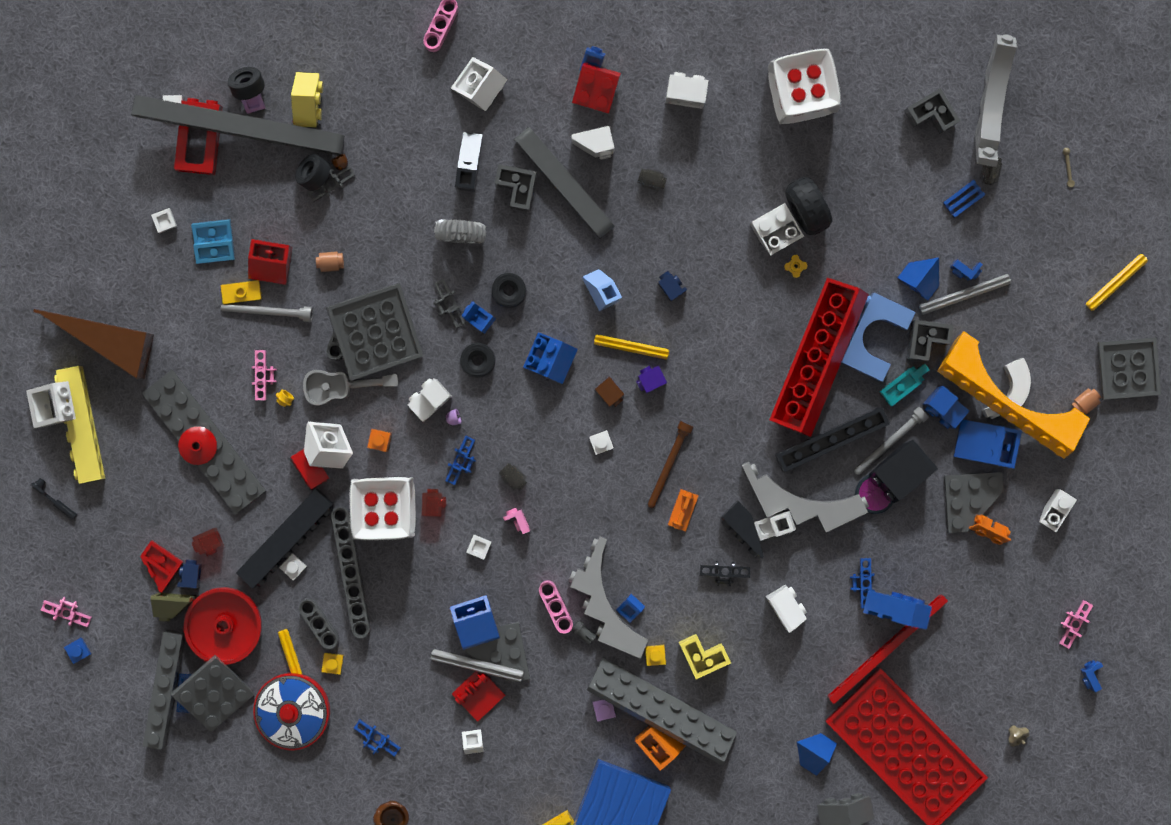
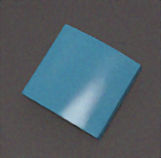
M230 219L192 223L196 264L235 259Z

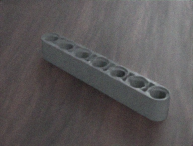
M527 127L514 139L522 147L526 155L535 162L539 170L547 176L552 185L560 191L559 193L572 205L577 214L585 220L584 222L590 229L597 234L599 239L615 227L530 127Z
M338 507L333 510L331 518L351 629L355 637L364 638L370 633L371 625L356 542L352 538L350 511L346 507ZM339 510L344 511L346 514V518L343 521L338 520L336 517ZM342 529H346L349 532L347 540L340 537ZM345 548L352 550L353 555L351 558H346L343 555ZM348 567H353L356 570L355 577L347 575ZM351 586L359 588L360 593L358 596H353L350 593ZM355 605H360L363 608L361 615L354 613L353 608ZM357 625H365L366 633H359L357 631Z

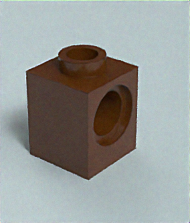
M610 377L595 388L609 407L612 404L616 407L623 401L622 396L624 393Z

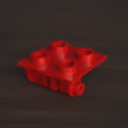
M477 671L452 693L456 702L461 704L477 722L506 696L485 673Z

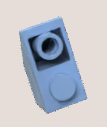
M599 269L582 277L599 311L616 304L622 298L614 281Z

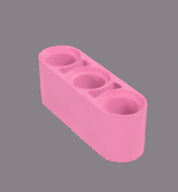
M442 0L424 36V45L428 51L437 52L441 48L458 14L456 0ZM447 4L455 6L451 12L445 11L444 8ZM439 21L446 22V26L443 29L436 28V24ZM436 38L438 43L435 46H429V39Z
M549 580L542 582L539 587V593L556 629L563 634L570 632L573 627V621L556 585ZM544 585H551L553 592L549 595L544 594L542 591ZM553 602H559L562 608L560 611L554 612L550 605ZM562 619L569 621L570 626L567 629L560 628L559 622Z

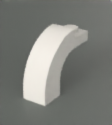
M1024 358L1003 366L1009 379V391L1006 397L1019 406H1022L1027 399L1031 385L1029 368ZM989 407L981 410L984 417L993 419L1000 416Z

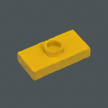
M259 280L221 285L223 304L262 300Z

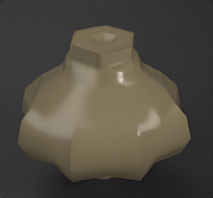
M1015 725L1010 727L1008 730L1010 733V746H1019L1021 743L1025 745V740L1029 737V730L1025 727L1018 728Z

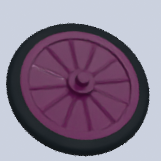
M869 475L863 477L857 484L855 495L859 494L861 498L865 497L869 505L866 508L868 513L880 514L887 511L893 505V502L885 498L882 489L872 483Z

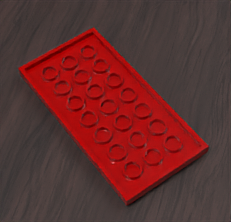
M880 667L825 720L927 825H941L988 779L966 754Z

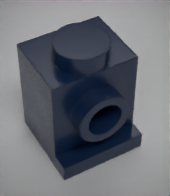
M667 271L659 277L660 281L658 284L670 302L687 291L686 287H680L682 282L677 275L673 276Z
M185 559L183 567H180L179 578H182V581L178 582L177 587H200L202 564H197V560Z

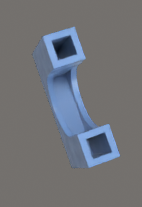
M871 293L870 296L868 295L864 305L865 308L860 315L841 364L879 382H883L891 364L867 352L863 345L864 330L871 322L877 320L886 321L903 330H907L915 312L883 296Z

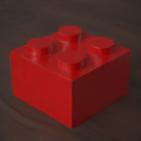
M584 62L572 103L609 114L621 73Z

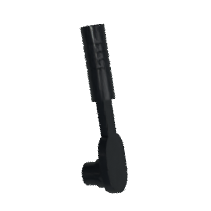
M39 478L30 484L31 487L53 502V506L71 520L77 515L61 501L53 499L42 490L43 485L46 483L43 479Z

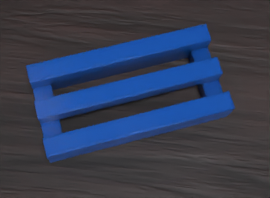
M972 180L944 201L943 204L953 218H955L985 196V193L981 191L976 181ZM971 186L975 188L952 206L948 204ZM978 192L979 195L958 211H953L954 208Z

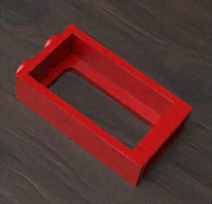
M187 98V101L181 100V104L218 111L223 109L218 104V101L206 100V103H201L199 99ZM179 125L174 170L178 172L215 175L220 133L207 131L205 156L202 164L187 163L186 150L189 127Z

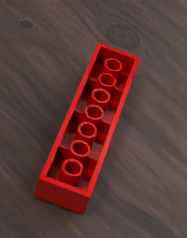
M830 278L826 279L769 419L770 421L809 437L812 436L868 298V293L858 287Z

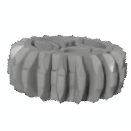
M439 220L434 227L435 238L440 241L480 244L485 242L486 226L483 223L472 221Z

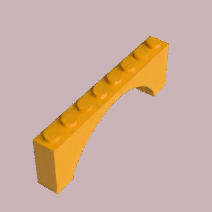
M963 331L953 342L937 372L1007 419L1008 422L1023 430L1024 433L1039 441L1040 444L1052 450L1056 455L1063 459L1070 455L1077 446L1090 418L1075 407L1067 413L1043 414L1023 408L1011 401L996 387L987 374L979 354V341Z

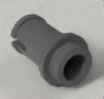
M577 621L571 629L574 635L577 634L588 645L596 637L595 634L584 626V622Z

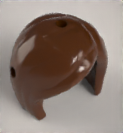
M388 801L381 804L373 816L374 825H407L409 821L407 809L397 801Z

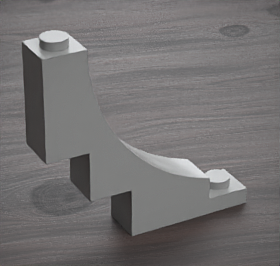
M1010 35L996 36L985 73L986 85L980 102L981 114L975 131L977 164L996 167L998 163L997 150L1000 143L1003 107L1009 75L1017 49L1016 38Z
M750 462L742 464L767 518L789 508L796 525L818 515L825 532H828L868 513L866 508L869 505L865 497L861 498L859 494L834 501H816L802 498L780 487L767 474L757 478L756 475L759 472L755 464L750 465Z

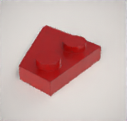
M153 540L150 541L140 556L144 565L147 566L151 578L154 579L158 586L157 589L161 593L164 592L184 563Z

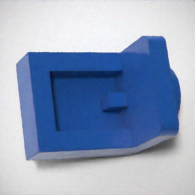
M595 46L587 47L580 71L584 62L601 67L605 57L602 49Z
M957 259L950 267L953 269L952 273L960 279L964 277L969 281L972 278L976 279L982 272L980 268L983 264L980 262L976 263L971 270Z
M473 301L465 308L461 316L484 334L496 320L495 317Z
M1089 661L1084 664L1085 668L1081 669L1085 677L1082 681L1087 689L1097 692L1102 688L1094 671L1102 668L1103 665L1099 661Z

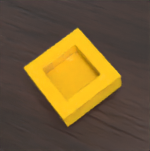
M665 645L645 647L647 666L666 665Z
M325 652L322 672L341 675L344 655Z

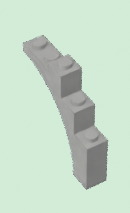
M599 536L598 540L594 538L590 549L593 550L591 557L587 556L583 567L586 568L585 571L579 568L576 572L572 571L568 580L571 582L570 587L591 596L590 599L586 597L582 606L585 609L584 614L605 622L604 625H599L596 635L599 636L598 641L641 659L648 639L635 633L625 625L613 611L606 598L602 585L601 563L607 539Z

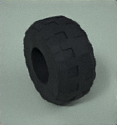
M802 177L788 184L785 189L786 199L805 233L816 235L828 229L832 223L831 212L814 181L810 177Z

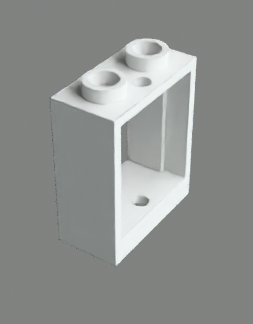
M68 381L51 383L26 391L34 428L51 426L76 419ZM49 390L51 391L56 418H53L48 395Z

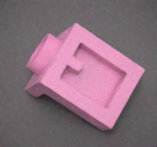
M513 508L506 512L507 516L503 517L504 521L516 517L514 524L517 531H522V534L530 531L522 509L517 511V508Z

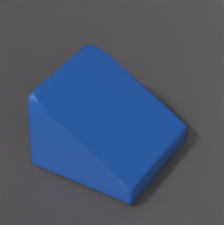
M630 594L616 611L630 623L642 612L645 606Z

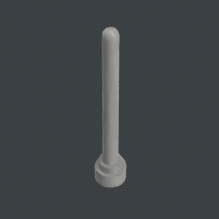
M233 304L221 305V310L224 312L299 317L303 322H312V317L310 316L313 313V307L304 306V308L297 310Z
M920 407L915 409L912 418L855 468V474L860 475L917 423H924L929 418L928 415Z

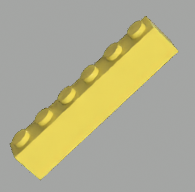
M83 366L56 370L55 383L69 382L76 417L74 420L64 422L68 428L66 432L67 441L71 443L72 447L70 457L72 462H75L76 467L74 469V477L78 480L79 484L105 479Z

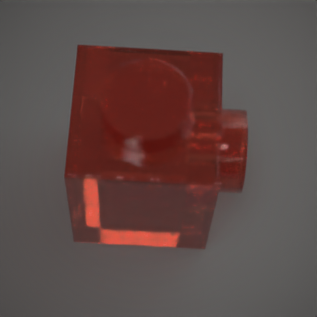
M427 489V492L422 493V516H442V508L446 509V497H443V493H438L439 489Z
M216 527L192 537V546L195 552H199L200 555L204 553L206 556L217 552L216 548L224 545Z

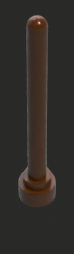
M682 421L679 422L677 426L679 434L649 499V508L655 507L685 437L692 433L693 426Z

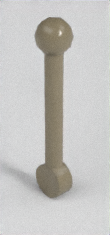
M1064 148L1063 154L1065 155L1068 174L1067 186L1073 187L1075 182L1072 180L1070 149Z

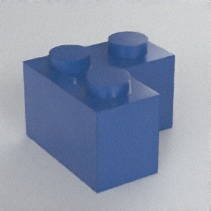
M944 386L936 387L923 403L926 407L924 410L932 417L940 418L939 423L946 429H949V427L955 429L969 412L966 407L957 401L958 398Z

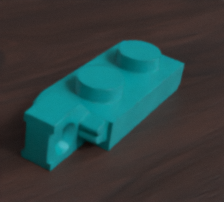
M926 364L921 365L918 369L913 366L879 392L890 407H892L922 384L921 382L924 380L922 376L930 369Z

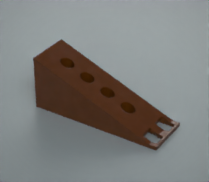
M34 309V313L41 314L135 378L145 379L154 334Z

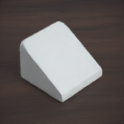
M481 729L462 732L465 755L484 752Z

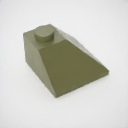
M171 593L151 595L153 617H159V621H170L171 618H175L196 599L197 595Z

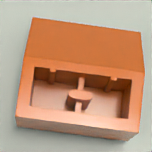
M650 725L635 737V742L660 771L674 760L686 746Z

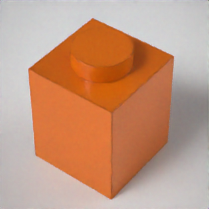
M371 429L367 448L388 452L392 433Z

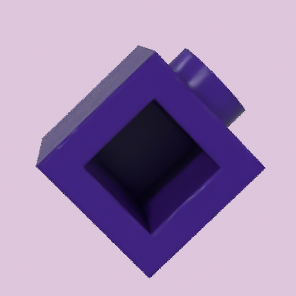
M648 366L640 370L641 375L638 376L639 380L636 381L640 391L645 390L646 393L667 383L659 366L653 369Z

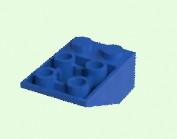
M962 420L953 457L1015 468L1022 431Z

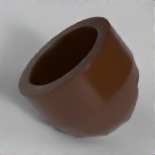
M345 154L331 160L333 166L338 170L345 169L348 165Z

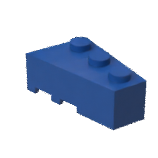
M868 590L863 613L887 618L904 625L927 629L932 606L925 605V600L901 593L892 592L889 595Z

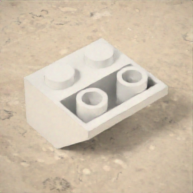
M786 203L750 223L760 243L770 256L804 237Z

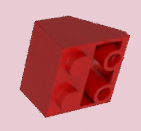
M251 239L248 256V279L287 285L293 247Z

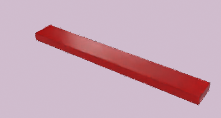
M938 595L928 604L932 606L930 617L948 602L943 595ZM905 625L827 695L830 701L835 704L918 628Z

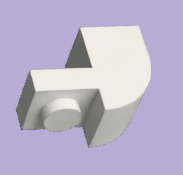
M790 511L781 512L754 522L760 541L796 530Z

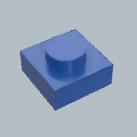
M82 637L64 647L73 664L91 654Z

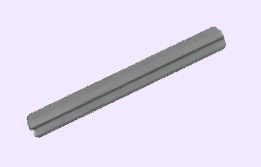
M1006 274L921 304L919 306L920 312L924 315L1006 286L1011 283V279Z
M436 649L431 653V660L517 682H521L524 672L521 670Z

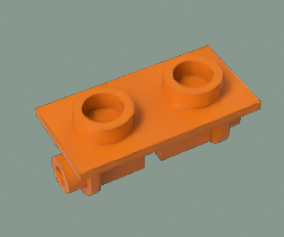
M680 489L668 525L686 531L699 495Z
M982 514L976 515L974 518L976 524L969 527V529L975 531V534L987 537L995 544L1001 545L1011 541L1008 538L1011 533L1008 527L998 522H994L993 527H991L993 520Z

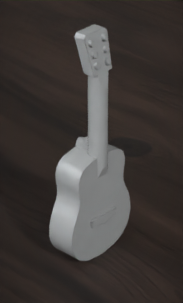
M312 370L304 377L303 391L306 400L310 404L324 405L334 399L347 398L350 394V388L381 385L384 387L398 386V375L392 374L382 376L383 378L349 381L348 375L344 372L329 373L323 370Z

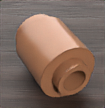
M338 251L319 253V257H316L317 269L320 268L321 272L339 271L344 268L343 253H338Z
M1088 388L1075 398V402L1071 405L1083 414H1088L1101 403L1099 400L1101 396L1095 389L1091 391Z

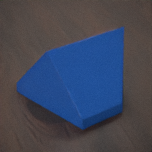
M939 257L908 263L898 276V279L928 301L939 287Z
M822 733L798 741L797 748L800 766L817 776L830 762L837 743Z

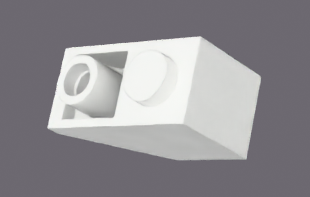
M1055 489L1044 507L1039 522L1057 532L1077 499L1061 489Z

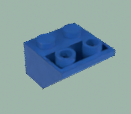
M538 332L523 367L563 384L578 349Z
M487 595L450 607L463 650L500 638Z

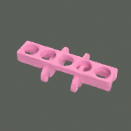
M255 350V366H252V369H255V382H252V385H255V400H266L267 382H270V385H273V382H277L274 380V371L277 369H273V366L267 369L266 350ZM260 352L263 353L262 360L258 359V353ZM262 362L263 366H258V363ZM266 371H270V380H266ZM258 372L264 373V377L262 379H259L257 377ZM258 385H263V388L259 389ZM258 391H263L262 398H258Z
M64 597L60 600L61 604L57 605L44 600L41 611L55 615L53 620L56 621L59 616L70 620L69 626L73 622L86 627L89 626L92 617L75 611V608L78 607L76 601L71 603L66 601ZM46 604L51 605V606H52V609H51V610L45 609V605H46ZM64 605H67V606H70V607H72V608H71V609H68V608L63 607V606H64ZM64 610L70 611L69 617L63 616ZM76 615H79L78 620L74 619ZM82 617L87 618V619H88V622H87V623L81 622V618H82Z
M1083 600L1075 615H1073L1074 612L1072 611L1070 613L1066 612L1068 616L1065 622H1061V624H1063V628H1068L1059 644L1069 649L1076 636L1082 637L1077 632L1084 621L1090 622L1086 618L1093 607L1092 604ZM1085 604L1089 606L1087 611L1082 610ZM1073 621L1079 622L1078 628L1072 626ZM1066 637L1070 639L1068 645L1064 644Z

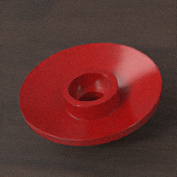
M192 427L181 435L178 448L180 455L185 461L193 465H202L209 462L216 454L217 441L210 430L204 427ZM195 442H198L200 445L197 450L193 447Z

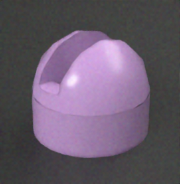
M457 409L447 413L446 421L448 424H461V418H457V415H459Z

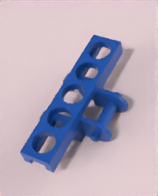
M465 436L460 449H454L458 454L453 464L448 463L451 469L445 480L446 482L455 485L462 469L465 470V473L472 472L470 470L472 463L477 460L473 456L471 458L468 457L475 439ZM467 439L472 441L469 447L465 446ZM466 448L468 450L467 453L463 452L462 449ZM458 457L464 458V462L462 464L457 463ZM466 459H469L467 467L464 468L463 466L466 462ZM453 469L459 470L458 473L453 472ZM451 474L456 476L453 482L449 480Z
M860 558L859 576H856V574L850 576V578H853V588H850V590H853V592L860 590L861 609L864 608L863 601L866 599L863 593H868V590L875 592V589H872L871 576H875V573H871V558ZM865 560L868 561L867 568L863 567V561ZM857 578L861 579V588H857ZM864 580H869L870 584L868 587L863 586Z
M360 719L354 729L368 739L366 742H363V748L366 746L374 751L373 755L375 752H379L378 748H383L395 757L401 747L388 739L390 735L385 737L375 730V725L372 728ZM361 723L362 725H364L365 729H359L358 724ZM367 729L371 730L369 734H366ZM375 734H379L381 736L380 741L374 740ZM370 739L378 744L376 748L368 743ZM387 741L389 745L385 747L384 744ZM391 745L397 748L395 752L389 749Z

